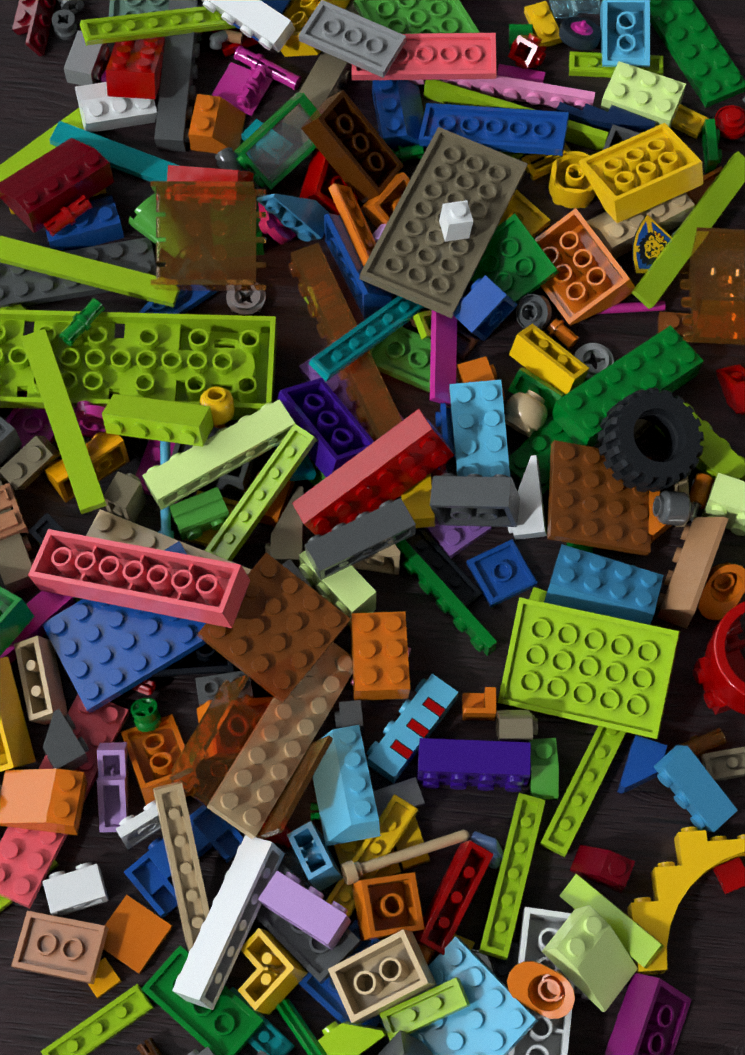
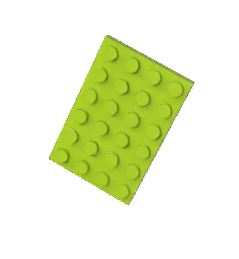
M519 597L498 703L658 739L680 631Z

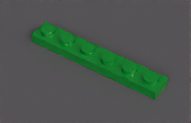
M406 540L396 543V547L400 550V560L405 571L409 575L414 574L418 578V583L426 594L431 593L435 597V602L443 613L448 612L453 617V623L456 628L462 633L465 631L470 636V642L477 651H483L487 656L496 649L497 641Z

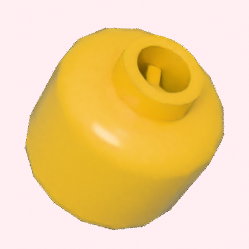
M217 386L203 392L200 397V405L210 406L213 424L222 425L229 422L235 412L231 392Z

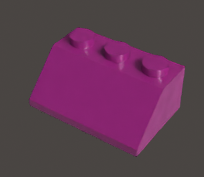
M634 973L627 987L605 1055H673L692 999L660 978Z

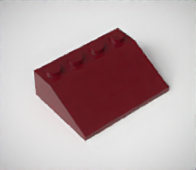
M70 138L1 181L0 198L35 233L44 227L43 223L61 212L60 208L69 206L80 198L81 195H84L86 200L114 183L110 163L95 148Z

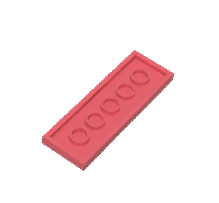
M496 33L403 34L406 36V43L384 78L352 64V80L496 79Z

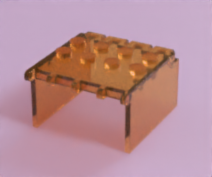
M150 181V186L156 194V212L166 213V217H156V238H166V242H156V263H166V267H156V279H151V285L156 290L266 291V285H256V268H266L265 262H256V243H266V237H256V218H266V212H256V196H265V189H256L254 182Z
M697 227L690 262L685 263L679 271L682 274H688V279L680 281V288L689 290L690 296L683 297L681 305L689 307L691 310V315L682 317V323L692 326V332H685L683 339L686 342L745 345V230Z
M245 675L233 682L228 680L223 682L171 769L172 774L169 777L171 782L181 781L186 793H189L192 787H195L192 797L206 807L262 717L260 713L247 705L251 698L249 695L245 694L241 700L238 698L249 679ZM331 736L324 737L314 743L312 741L256 838L265 839L283 832L333 740Z

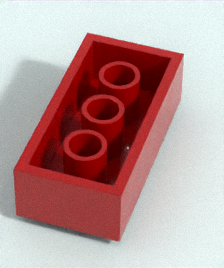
M165 36L115 42L106 68L107 96L156 99L161 82Z

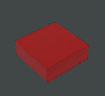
M740 857L714 867L713 871L725 895L745 887V867Z

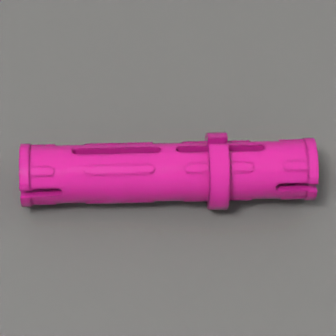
M241 45L236 49L234 59L250 66L252 71L254 68L262 66L266 69L265 73L267 76L292 88L294 91L298 89L302 80L301 76L265 59L264 55L260 53L255 54Z

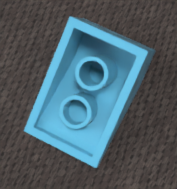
M602 0L600 8L602 67H616L618 61L635 67H650V0Z

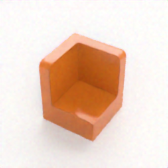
M485 687L484 693H463L462 720L495 721L496 687Z

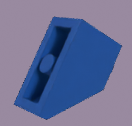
M636 735L632 741L617 792L623 794L656 778L658 772L653 766L666 755L667 745Z

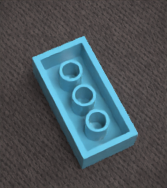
M501 380L450 384L449 392L457 476L479 474L482 477H493L496 474H503L510 477Z

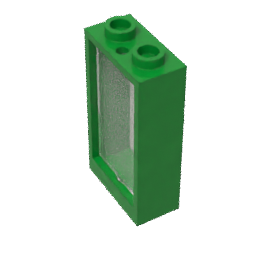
M297 92L234 150L239 156L236 159L245 170L249 168L254 173L253 180L260 188L266 187L271 190L316 148L301 129L317 110L304 93Z

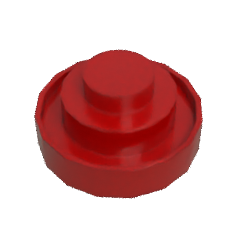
M729 105L718 110L715 116V126L719 128L720 136L730 140L744 136V109Z

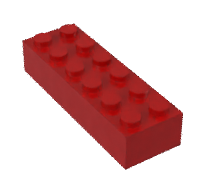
M418 409L292 504L303 524L314 535L321 534L323 536L331 532L336 525L340 523L348 524L354 521L359 514L366 511L373 512L379 509L380 505L384 502L395 500L439 466L446 463V461L454 456V453L442 435Z

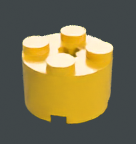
M570 151L554 161L549 181V192L552 201L556 205L567 208H586L594 199L596 193L579 165L580 160L589 157L588 154L580 151Z

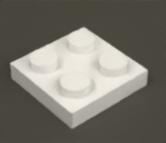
M155 800L147 804L143 808L144 811L137 816L130 815L120 821V826L116 828V831L127 849L161 830Z

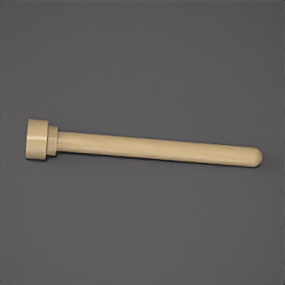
M467 830L454 832L363 863L353 862L352 860L341 863L340 868L346 885H351L358 882L360 878H363V874L469 839V832Z

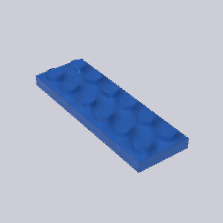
M426 103L418 139L419 146H428L436 130L440 127L500 152L563 156L569 112Z

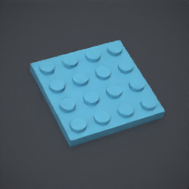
M455 937L445 947V954H439L428 966L437 985L420 994L457 977L460 978L470 1006L409 1035L422 1041L433 1055H507L538 1022V1019L526 1006L512 997L508 988L460 938Z

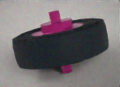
M568 17L561 23L559 37L572 48L592 50L599 44L601 30L588 19Z

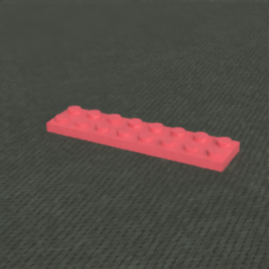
M77 694L67 714H69L76 726V729L72 730L76 738L82 736L89 748V751L86 752L89 762L73 770L85 773L88 782L85 802L98 776L97 749L99 743H113L116 741L129 715V710L109 702L94 712L89 713ZM45 755L39 769H54ZM8 827L0 841V896L30 909L43 884L42 881L45 880L68 834Z

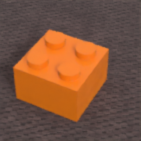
M415 872L365 879L352 884L361 941L389 937L403 929L413 933L425 929Z

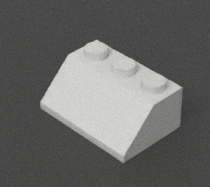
M107 82L75 87L83 127L88 132L92 133L154 123L156 120L157 110L154 99L107 96Z

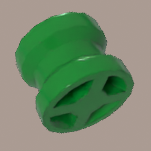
M141 698L132 704L131 713L134 717L135 726L139 731L150 732L160 726L162 720L158 712L157 702L154 699Z

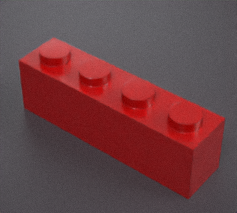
M470 840L459 845L423 917L425 929L416 932L414 935L418 944L426 946L435 952L434 957L439 954H445V947L451 942L494 855Z

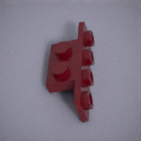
M19 0L12 30L17 35L28 32L25 43L38 56H43L45 53L57 0Z

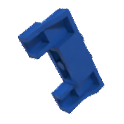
M210 798L189 816L198 859L213 847L222 859L228 863L236 856L237 849L244 838L234 826L207 808L211 800ZM159 837L148 846L149 851L125 870L124 873L163 919L178 904L174 887L171 885L172 876L164 839Z

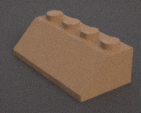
M694 517L690 526L685 524L680 538L685 540L683 547H677L672 562L676 563L674 571H668L664 581V585L668 586L665 594L660 593L657 600L656 608L660 609L657 618L687 629L696 611L729 518Z

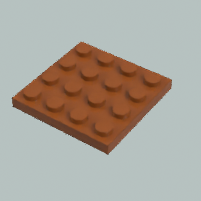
M554 440L551 444L547 539L647 556L651 552V536L648 535L649 490L639 492L636 490V486L629 489L623 485L624 481L622 479L617 481L612 476L614 473L612 469H606L603 463L606 459L604 455L600 456L599 448Z
M265 553L247 574L250 582L233 627L228 628L206 623L197 636L276 699L284 703L348 625L351 618L272 556Z

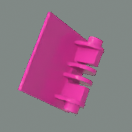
M231 62L211 96L222 97L244 113L253 116L273 79L266 76V69L262 66H258L252 71Z

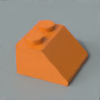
M197 94L188 133L191 150L216 154L228 147H231L233 151L236 150L241 143L246 113L222 97Z
M404 172L397 174L379 196L366 201L360 208L375 227L378 228L381 224H387L410 179Z

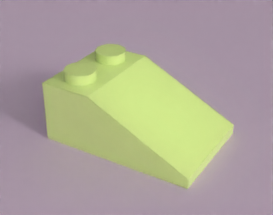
M590 905L575 909L542 950V953L602 1012H606L638 969L612 927Z

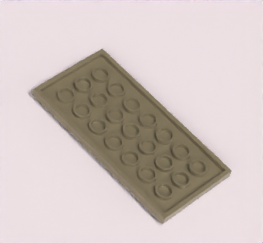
M438 127L363 267L359 279L452 318L528 164ZM467 200L473 218L470 237L445 242L439 222L442 205Z

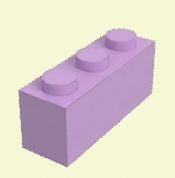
M276 871L258 898L260 903L333 951L351 923V920L346 915L348 910L335 901L330 905L323 900L324 895L311 886L308 890L299 885L301 880L290 872L283 875Z

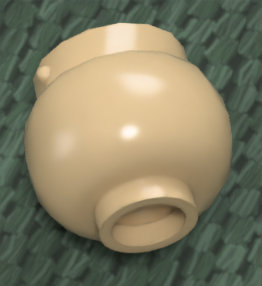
M530 390L527 393H515L510 397L505 406V424L522 435L530 437L547 420L548 411L543 405L545 400Z

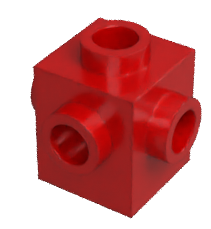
M529 33V35H518L512 43L508 57L513 59L515 64L522 69L537 68L545 59L547 46L541 43L542 39L532 33Z

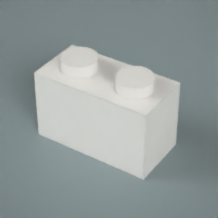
M91 862L76 866L75 871L66 874L65 871L52 873L48 876L49 879L42 881L50 913L53 916L60 917L109 901L101 869L97 864L92 865Z

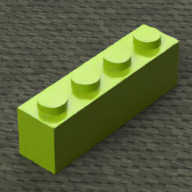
M113 394L102 412L106 433L186 445L203 447L214 427L210 406Z
M683 402V404L687 407L690 405L688 403ZM695 412L692 413L695 419L699 418ZM699 418L701 426L698 428L699 432H703L704 441L700 442V445L703 446V453L698 457L699 463L696 469L700 473L711 476L714 481L718 473L745 481V458L738 456L731 449L728 441L720 438L707 421H702ZM654 424V428L665 437L662 430Z

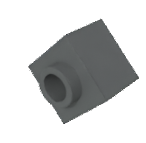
M361 700L339 702V711H334L336 728L359 725L361 733H364Z

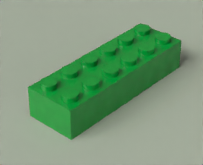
M670 325L555 402L551 417L575 444L593 447L599 443L598 433L603 430L600 427L602 420L607 416V412L619 401L641 389L646 391L649 388H658L659 392L664 389L674 392L697 376L704 360Z

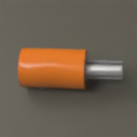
M698 473L693 479L689 493L690 501L694 504V513L692 518L689 519L691 522L694 517H697L698 511L706 506L714 479L707 474Z

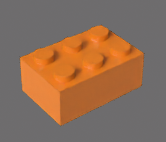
M406 611L352 613L350 628L354 701L408 699L410 676Z

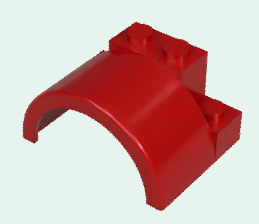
M745 601L729 610L720 623L716 625L707 645L705 657L699 658L693 669L696 682L702 684L705 691L704 700L709 709H713L715 715L731 709L745 715V660L740 651L745 646V639L739 640L737 635L742 633L740 619L745 613Z

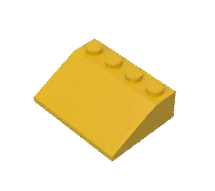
M666 123L579 161L580 167L602 206L616 223L703 185L702 161Z

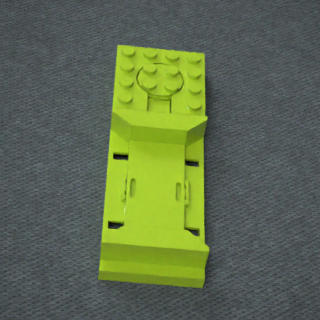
M0 309V408L45 409L21 336H24L25 322H35L34 332L42 329L46 330L73 408L77 407V403L80 401H88L93 405L105 407L110 401L109 394L200 405V397L203 392L215 386L227 389L233 396L235 412L231 420H239L245 415H252L265 404L274 403L277 345L276 316L102 312L93 321L92 327L88 331L85 330L73 345L69 346L62 340L63 338L59 337V334L73 321V316L81 311ZM116 324H125L124 338H114ZM18 391H27V397H17Z

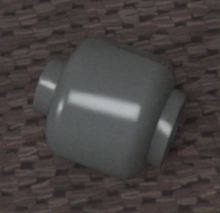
M665 490L659 496H656L653 502V514L662 524L682 526L694 513V504L690 501L688 494L684 492Z

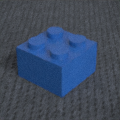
M485 275L473 283L471 291L466 297L461 298L454 316L470 332L485 341L518 304Z

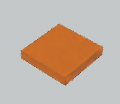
M126 894L105 924L109 930L103 950L140 975L173 926Z

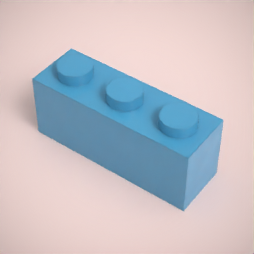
M676 745L653 766L659 773L657 775L659 781L665 787H670L675 794L674 800L680 807L687 809L692 816L690 818L691 822L699 830L715 832L737 811L736 807L688 746Z

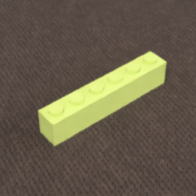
M280 399L274 403H267L256 413L245 415L236 424L218 430L214 436L206 440L203 447L193 445L192 448L183 453L174 454L169 461L162 465L151 467L142 475L159 508L163 510L276 447L282 442L295 422Z

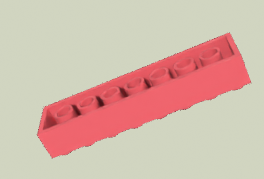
M48 529L28 574L41 591L228 628L233 627L250 582L241 564Z

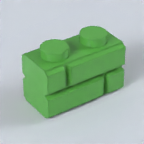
M218 487L169 506L182 540L187 538L188 540H195L203 535L202 532L210 529L217 531L229 517V511Z

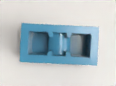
M311 821L287 834L308 880L318 891L324 890L343 878L328 846H325L321 832Z

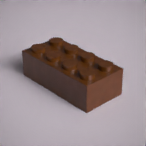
M344 90L326 99L301 127L362 203L379 196L404 166Z

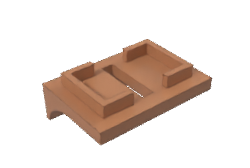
M10 483L0 486V512L13 507V510L0 514V540L19 533H29Z

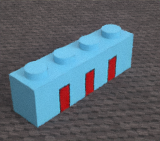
M431 674L427 680L423 678L415 689V692H417L412 700L407 699L399 710V713H401L396 721L391 720L383 731V734H385L383 739L379 743L375 741L367 751L369 756L368 766L393 784L417 754L419 738H429L457 701L458 691L434 674Z

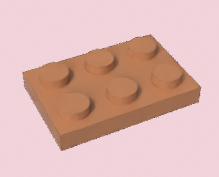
M27 911L11 967L94 984L109 928L104 925Z

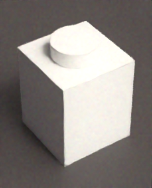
M467 200L442 205L439 222L445 242L470 237L473 218Z

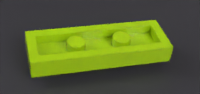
M456 977L379 1014L391 1041L400 1030L411 1034L469 1007L470 1003L460 978Z

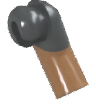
M228 29L221 30L210 36L209 40L211 42L209 46L211 49L220 50L222 42L242 44L244 33Z

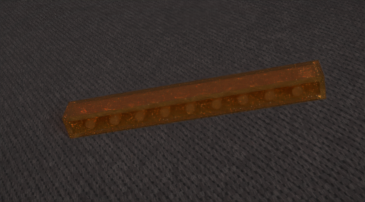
M319 243L291 252V263L288 264L290 273L293 278L297 277L299 280V292L302 298H307L309 314L311 318L316 317L318 333L321 339H326L328 343L326 345L327 348L355 328L357 324ZM370 351L338 373L340 380H345L348 386L346 387V393L351 402L355 401L357 405L355 411L359 422L365 423L368 429L366 432L374 442L402 421Z

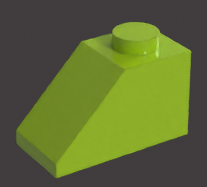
M334 1021L322 1030L324 1036L318 1041L327 1055H361L384 1038L387 1032L385 1028L348 1021L338 1024L337 1021Z

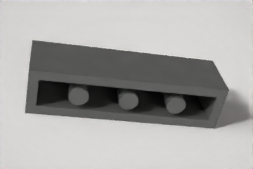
M401 498L395 501L388 500L373 512H363L348 524L340 523L331 532L323 536L321 534L313 536L305 544V553L318 578L323 580L415 535L416 524Z

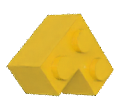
M258 928L241 948L244 955L257 969L238 991L255 1011L270 1015L308 972L270 932Z

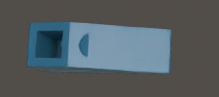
M271 194L257 198V201L265 207L266 211L277 217L299 239L308 242L323 237L324 215L329 212L316 200L281 194Z

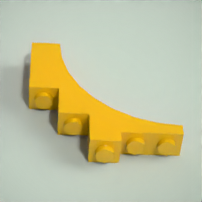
M685 827L681 829V832L677 833L674 841L678 866H675L674 862L658 863V867H654L651 872L654 901H651L650 897L635 898L634 903H630L627 907L628 916L664 945L647 969L633 959L638 968L635 973L653 975L663 974L667 971V943L670 925L680 901L688 889L701 876L714 867L738 857H745V834L737 836L738 839L727 840L726 836L711 837L710 841H707L706 830L698 831V827Z

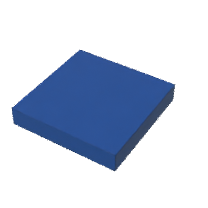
M513 539L466 561L490 608L537 586L535 577Z

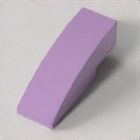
M127 742L99 743L97 749L100 832H117L116 828L120 826V821L128 817Z

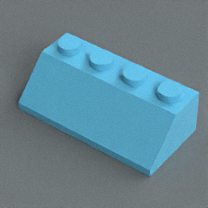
M355 725L333 729L307 749L325 846L381 836L379 817L360 727Z

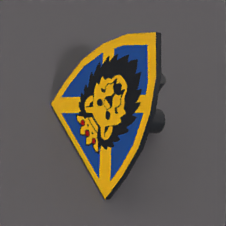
M646 215L640 223L633 240L632 262L635 274H645L672 238L649 215Z

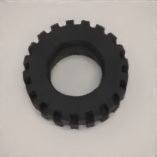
M649 388L646 391L641 389L619 401L607 412V416L600 425L603 430L598 433V441L602 442L599 452L600 456H605L606 461L603 463L606 469H612L614 472L612 476L617 481L622 479L624 486L629 489L636 486V490L639 492H646L648 490L658 492L685 479L691 474V470L697 467L699 463L698 457L703 453V446L700 445V442L704 441L703 432H699L698 427L701 426L699 418L695 419L692 414L695 411L690 405L687 407L683 404L685 401L679 395L672 397V392L665 389L659 392L658 388ZM637 419L648 420L654 423L664 433L668 446L664 462L653 461L643 455L638 449L634 440V425Z

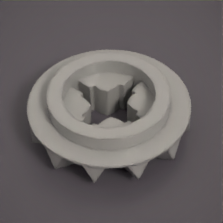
M240 280L230 286L226 294V301L232 312H236L241 316H252L253 313L260 312L263 305H265L266 294L259 283L253 280ZM241 295L245 297L251 296L252 304L247 301L242 303Z
M598 343L585 344L575 353V357L590 368L586 375L587 380L614 363L610 350ZM591 355L596 362L599 361L596 369L592 364H587L590 361Z

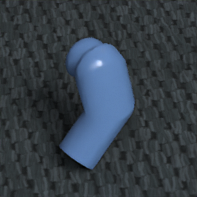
M474 831L470 841L493 853L494 855L488 866L493 869L498 868L504 853L498 840Z

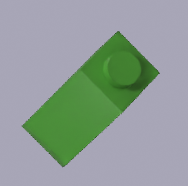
M556 738L528 741L531 743L530 796L544 800H557L559 797V764Z

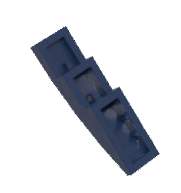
M560 102L556 109L557 112H569V120L609 133L612 125L642 133L654 128L656 124L655 121L611 105L607 112L587 103L583 110Z

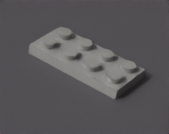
M324 0L320 1L298 35L300 42L382 78L385 77L406 43L405 35Z

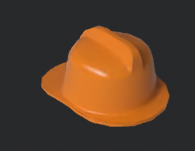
M726 562L710 569L706 585L698 603V608L704 617L710 620H720L738 604L745 593V568L741 565Z
M523 961L515 965L509 972L507 979L508 990L512 997L516 998L522 1005L549 1019L564 1017L573 1008L575 1002L574 989L560 972L534 961Z

